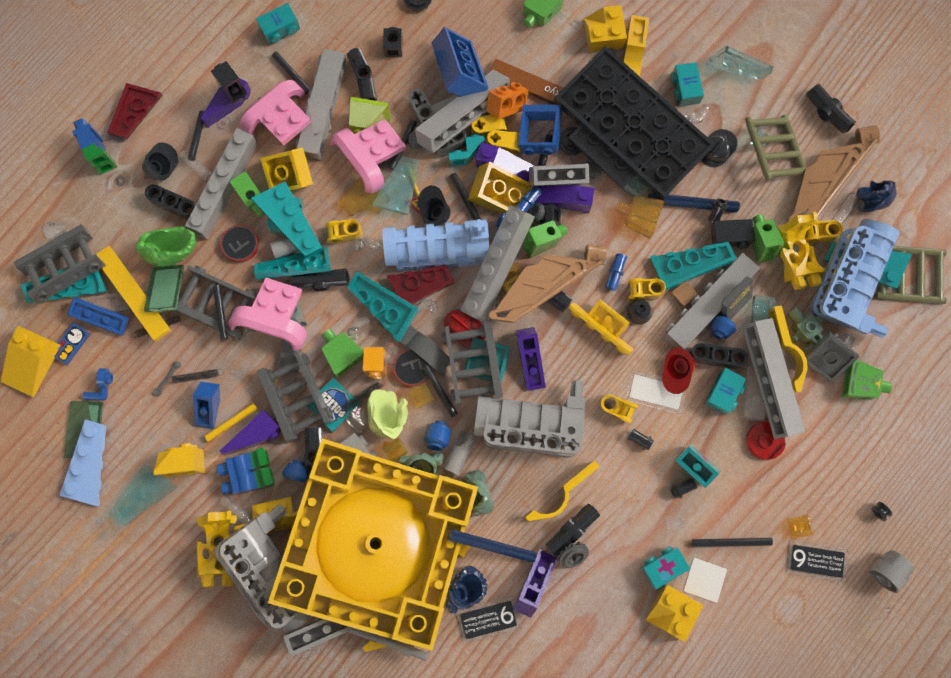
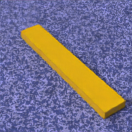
M107 246L96 255L106 265L102 268L152 339L157 342L170 333L172 330L156 309L150 310V300L113 249Z

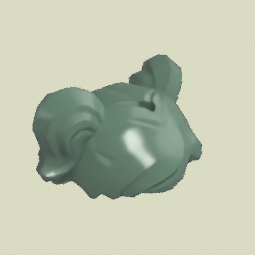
M434 452L431 455L423 453L414 454L411 457L400 456L399 463L412 468L418 467L421 471L436 475L437 466L442 464L443 454Z
M474 470L472 473L466 474L465 479L467 481L464 483L478 487L472 507L475 516H479V513H491L494 508V502L490 499V491L485 482V474L480 470Z

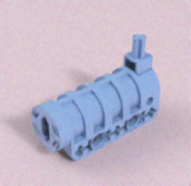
M487 220L464 221V224L453 225V222H447L445 226L426 224V227L415 228V225L407 226V229L396 230V227L383 228V248L386 266L396 265L398 271H416L446 265L447 268L482 265L489 250Z
M862 219L859 227L844 230L840 234L825 269L826 271L822 276V284L818 286L811 302L810 311L812 314L861 334L872 333L884 338L888 333V328L876 323V318L865 313L900 232L890 225L870 219ZM842 249L844 251L839 259L838 252ZM825 285H829L827 291L824 294L823 287ZM818 304H820V311H819V312H818V308L816 307V305H818Z

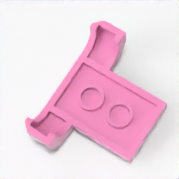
M293 80L278 83L243 113L240 120V129L255 136V127L261 122L284 146L312 123L310 118L289 98L293 95H298L300 98L305 95L304 90Z
M386 119L356 134H353L348 128H344L334 133L330 141L331 146L336 144L361 176L365 192L371 194L384 188V179L377 164L395 156L406 148V145Z
M265 278L252 307L238 306L234 309L228 321L230 330L234 331L236 326L247 327L288 341L294 351L302 349L307 333L300 324L290 320L302 295V289Z

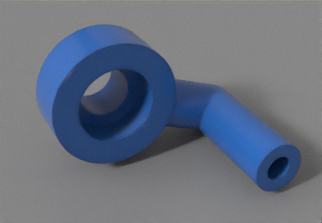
M108 368L98 369L96 383L99 387V392H83V399H107L108 386L113 382V373Z

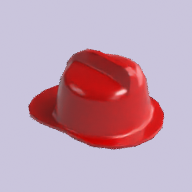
M461 309L452 310L444 319V328L449 326L450 333L480 329L483 326L477 319L460 311ZM474 337V338H478V339H482V340L485 339V338H482V337ZM473 338L455 341L465 348H471Z
M682 348L670 350L665 358L662 382L665 389L672 394H681L687 390L695 369L693 358Z

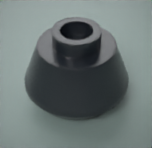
M633 300L627 307V316L635 324H645L652 317V307L645 300Z

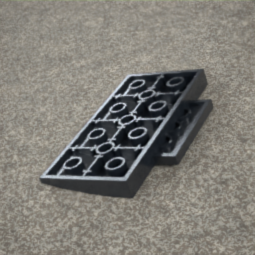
M606 46L554 98V103L560 105L561 110L579 125L568 137V140L621 189L636 177L661 201L677 187L716 145Z

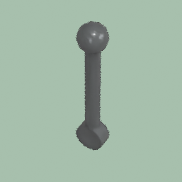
M179 361L173 363V368L159 388L154 389L155 395L160 396L162 394V389L175 370L181 367Z

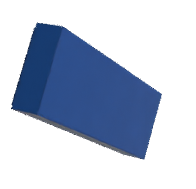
M73 297L67 313L70 317L121 336L124 335L130 320L128 316L77 297Z

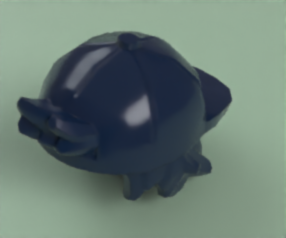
M884 180L880 183L871 181L869 187L859 188L856 193V197L861 199L858 211L866 213L889 207L897 195L896 183L890 180Z
M465 566L450 581L445 605L449 613L455 614L458 609H469L474 604L480 603L483 600V596L487 595V580L483 578V574L475 567Z

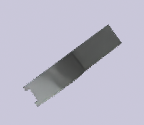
M378 320L377 323H378L382 328H384L388 333H390V332L382 325V323ZM410 325L400 342L419 355L443 377L445 375L443 370L450 363L449 356L428 337Z

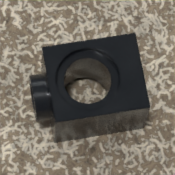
M383 28V51L385 57H403L402 28Z

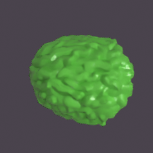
M185 226L155 229L143 233L135 247L139 256L144 261L155 267L175 265L182 262L184 258L189 257L194 252L193 249L197 242L195 233L188 228L186 229Z

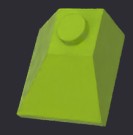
M351 97L349 127L353 134L384 119L388 123L391 121L388 103Z

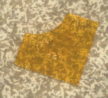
M360 177L337 204L351 216L364 210L379 214L390 202V198L380 190L373 194L365 192V186Z

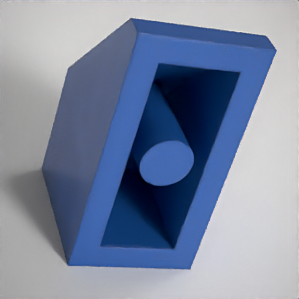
M199 383L193 394L194 426L214 429L220 403V384Z

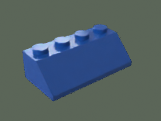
M443 27L431 43L446 90L451 94L459 96L486 91L489 87L472 41Z

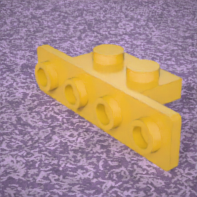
M601 299L589 313L574 302L570 304L568 308L573 316L578 319L582 318L586 322V326L591 330L596 329L601 333L600 336L605 341H611L615 344L616 349L620 353L629 355L633 351L632 347L619 338L630 322Z
M291 496L252 505L253 519L263 512H270L279 504L286 509L287 514L274 523L276 527L269 531L267 535L272 532L293 528L298 511L294 512ZM245 524L235 526L234 531L238 530Z

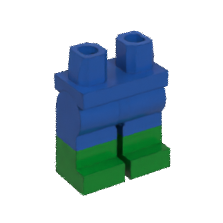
M84 118L73 122L76 129L72 133L77 138L87 162L100 175L117 168L115 161L106 152V148L102 143L104 142L103 138L91 124H87Z
M264 447L225 459L226 462L216 466L220 477L228 474L230 477L229 482L221 484L223 494L239 495L276 485L272 468L269 467L271 464L268 452Z

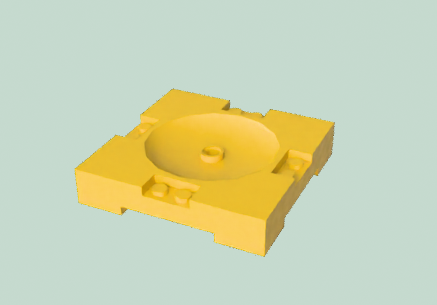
M322 438L268 603L433 651L444 611L443 606L461 545L460 543L449 541L447 538L448 532L450 530L465 531L478 487L363 453L361 450ZM372 538H377L380 541V547L377 550L370 547V540Z

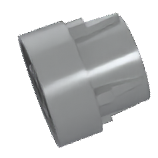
M893 550L886 551L868 570L871 577L877 583L893 593L900 592L914 571L910 561Z

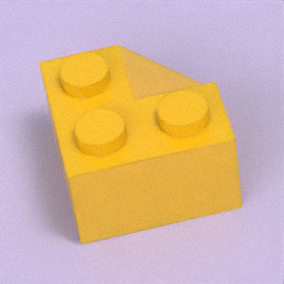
M621 5L603 7L583 19L588 53L599 52L604 46L614 50L624 49L627 35Z
M303 147L260 158L269 189L283 182H286L290 190L313 184Z
M191 443L180 444L179 448H166L165 452L158 453L154 468V475L161 477L205 473L204 450L197 448V445H192Z
M665 584L660 588L645 620L679 640L686 642L704 605Z

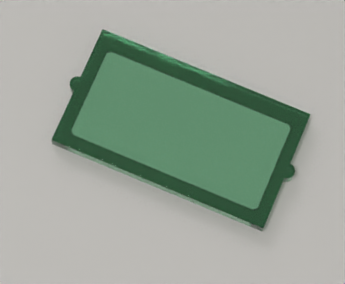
M183 265L152 267L144 307L145 312L159 311L161 313L168 310H177L184 270Z
M89 400L71 401L64 458L73 457L85 420L101 424L103 402H90Z

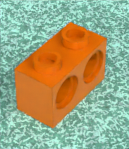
M515 82L490 90L486 111L498 119L522 112L523 105L527 103L528 90Z

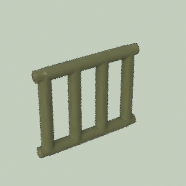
M787 114L782 115L780 118L752 119L751 117H746V126L765 180L770 181L772 178L794 175L804 177L806 166ZM783 125L786 134L758 136L755 127ZM789 141L792 151L764 153L761 144ZM795 158L798 168L770 170L767 161Z
M894 246L892 251L917 255L916 295L906 294L905 270L897 288V293L887 292V286L879 283V291L876 292L875 296L876 299L946 304L947 299L944 297V257L947 251L932 248ZM925 256H935V296L925 295Z

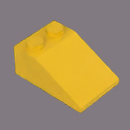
M488 162L479 166L468 200L484 208L506 214L509 205L516 208L521 201V197L525 196L533 186H530L529 182Z
M17 326L8 343L1 382L34 397L55 359L54 356L60 344Z

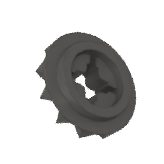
M581 542L571 543L569 547L565 546V550L561 551L558 557L560 565L564 568L579 566L588 557L589 549L586 544Z

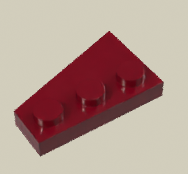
M126 83L109 126L108 134L127 140L163 96L161 92Z
M446 265L414 272L408 271L403 274L387 275L396 294L412 305L455 283Z

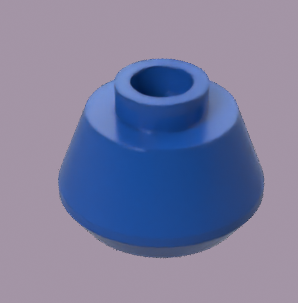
M718 315L712 319V335L719 340L727 339L737 331L736 324L725 316Z
M293 460L292 463L288 462L282 471L283 477L299 482L307 481L308 469L304 466L305 462Z

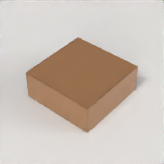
M687 282L679 285L670 293L682 308L698 295Z

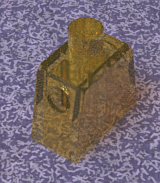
M634 196L631 205L620 202L617 213L626 215L624 222L626 227L651 239L664 201Z

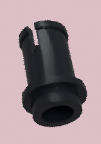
M717 198L713 202L714 207L708 218L710 222L713 223L714 220L719 221L724 210L728 207L726 200Z
M635 429L632 430L628 437V440L643 447L642 450H649L654 442L651 436L647 437Z
M689 478L678 485L673 484L670 491L675 499H681L683 495L696 490L697 485L693 478Z

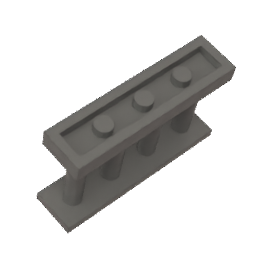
M82 224L14 261L19 271L25 276L29 275L34 289L26 293L37 304L106 266L96 254L92 255L87 242L92 240L93 237ZM80 247L85 260L75 265L70 252ZM63 256L68 269L58 275L53 261ZM46 266L51 279L41 284L36 271Z
M188 265L187 269L193 276L181 299H178L177 302L174 301V307L171 309L219 331L216 312L209 317L205 315L204 311L213 294V286L220 285L227 289L222 298L224 311L234 293L244 297L240 306H248L251 301H255L257 293L247 288L244 291L205 273L206 270L196 265L194 268ZM203 278L210 281L198 306L194 307V309L187 307V302L199 279ZM226 325L227 335L240 341L243 334L238 330L239 327L236 326L234 331H231L229 326Z
M491 320L483 321V326L480 329L450 333L449 326L445 327L442 338L443 344L448 345L454 389L451 390L452 401H456L457 405H461L460 398L491 394L495 398L502 399L503 393ZM474 337L486 338V345L483 348L458 352L452 351L451 341ZM483 355L489 357V364L486 367L455 371L454 360ZM486 374L492 377V383L489 386L458 390L457 379Z
M300 351L294 352L297 360L275 371L266 368L256 371L286 442H294L300 439L298 436L300 430L322 419L324 423L331 424L334 422L332 419L333 412L326 405L309 366L310 359L306 353L304 354ZM298 367L301 368L304 375L303 378L281 389L278 388L275 382L278 377ZM308 384L312 395L290 406L285 405L283 401L285 395ZM313 402L316 403L319 413L297 424L292 422L290 416L293 412Z

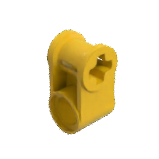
M491 114L479 117L472 122L471 135L477 134L487 138L492 130L507 132L504 117L498 119Z
M498 130L489 132L487 144L499 147L515 156L521 153L518 146L520 133Z
M355 219L325 223L326 228H328L329 237L327 238V243L330 244L356 241L363 235V230ZM357 227L354 233H349L350 228Z
M835 220L815 221L810 225V229L806 231L805 240L807 243L832 242L843 232V226ZM828 228L833 229L835 234H831Z
M661 279L628 280L630 285L628 299L631 301L636 299H659L665 291V283ZM658 286L660 288V292H653L651 290V287Z
M609 393L604 394L600 398V405L604 411L628 423L632 422L631 417L635 409L639 407V405ZM607 398L614 399V405L611 408L604 406V401Z

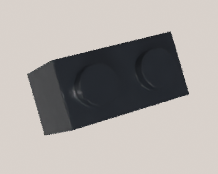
M227 61L216 65L211 70L217 84L231 104L247 95L239 77Z
M752 219L714 221L710 226L712 245L729 242L731 247L746 249L755 241Z

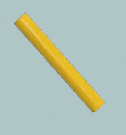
M252 403L204 436L205 439L210 442L258 409L257 406Z

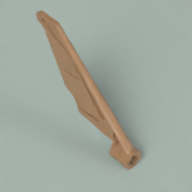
M878 126L857 128L855 131L857 144L820 151L817 162L805 170L794 214L790 216L789 221L808 211L807 215L812 212H817V215H820L873 146L880 142Z
M587 244L584 251V260L544 255L538 264L524 268L497 309L489 313V319L508 323L516 322L599 265H604L607 248L605 246ZM510 311L505 318L497 317L496 315L498 313Z

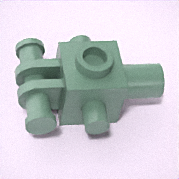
M798 307L788 313L796 324L791 329L795 333L791 336L795 342L800 340L803 344L806 342L810 344L803 348L805 353L824 335L831 332L827 330L823 335L820 333L824 330L820 325L823 323V319L820 316L815 318L811 314L806 318Z

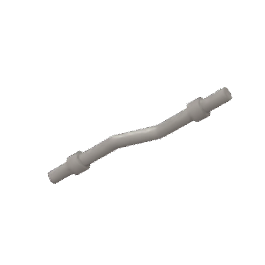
M356 628L348 631L401 651L403 655L408 657L414 656L427 661L429 653L414 648V645L404 644L397 640Z

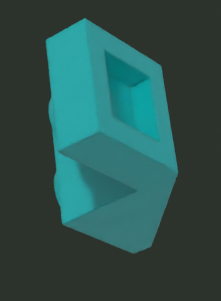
M474 134L466 137L465 152L455 150L449 153L450 167L468 165L477 155L481 142L484 143V136Z

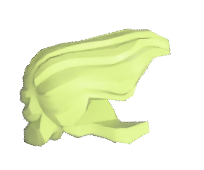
M380 389L373 390L367 401L369 428L379 437L395 439L402 431L408 417L407 401L401 398L398 404L394 392Z

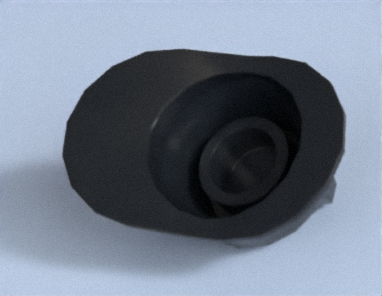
M719 129L708 137L716 145L701 160L709 167L723 165L737 148L738 141L736 136L729 130Z
M161 142L152 147L142 163V169L145 173L144 178L162 181L171 175L178 164V154L173 146Z
M429 185L420 192L418 207L424 223L434 224V226H445L450 217L451 210L440 188Z

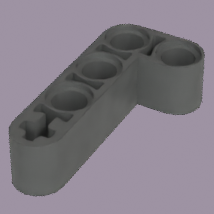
M415 88L410 91L408 96L409 104L419 125H421L433 116L435 112L421 89ZM424 113L429 114L428 117H422L421 115ZM464 129L456 135L462 137L461 140L456 141L452 138L444 144L446 145L444 148L436 150L434 152L435 155L445 157L455 150L464 148L466 145Z

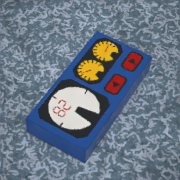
M73 323L58 342L60 347L54 357L68 365L91 334Z

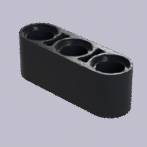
M151 184L145 189V196L153 205L186 220L189 219L196 206L190 199L161 186ZM155 193H159L156 198H153ZM172 200H176L173 205L169 206V203ZM189 207H192L189 213H185Z
M698 343L689 350V354L697 364L738 369L748 361L746 351L738 348ZM695 349L701 350L703 357H697ZM714 352L720 353L722 359L717 360L714 357ZM734 355H738L740 357V363H736L734 361Z

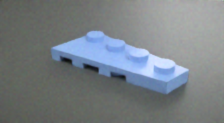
M90 420L84 421L60 496L100 506L99 491L102 485L100 479L101 469H103L102 454L105 448L106 425Z

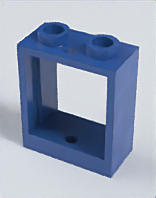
M523 105L518 143L522 154H558L562 121L560 105ZM555 120L552 142H528L530 121Z

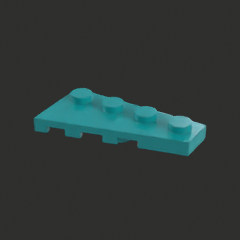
M286 182L251 198L252 202L262 210L267 218L276 225L304 257L322 249Z
M729 242L703 246V248L685 249V251L669 252L658 256L652 255L650 259L659 279L665 283L666 291L736 261V256Z
M830 243L823 261L829 262L837 243ZM842 249L838 252L839 259L844 251ZM892 251L878 283H882L892 289H897L912 254Z
M328 246L322 247L321 250L307 257H304L301 253H296L254 264L256 280L332 271Z
M68 267L58 270V275L66 271ZM100 269L43 302L108 293ZM50 274L39 278L41 284L51 279ZM32 282L22 284L21 287L26 302L29 304L36 303L26 293L34 289Z
M357 271L348 285L349 290L400 342L418 313L419 308Z

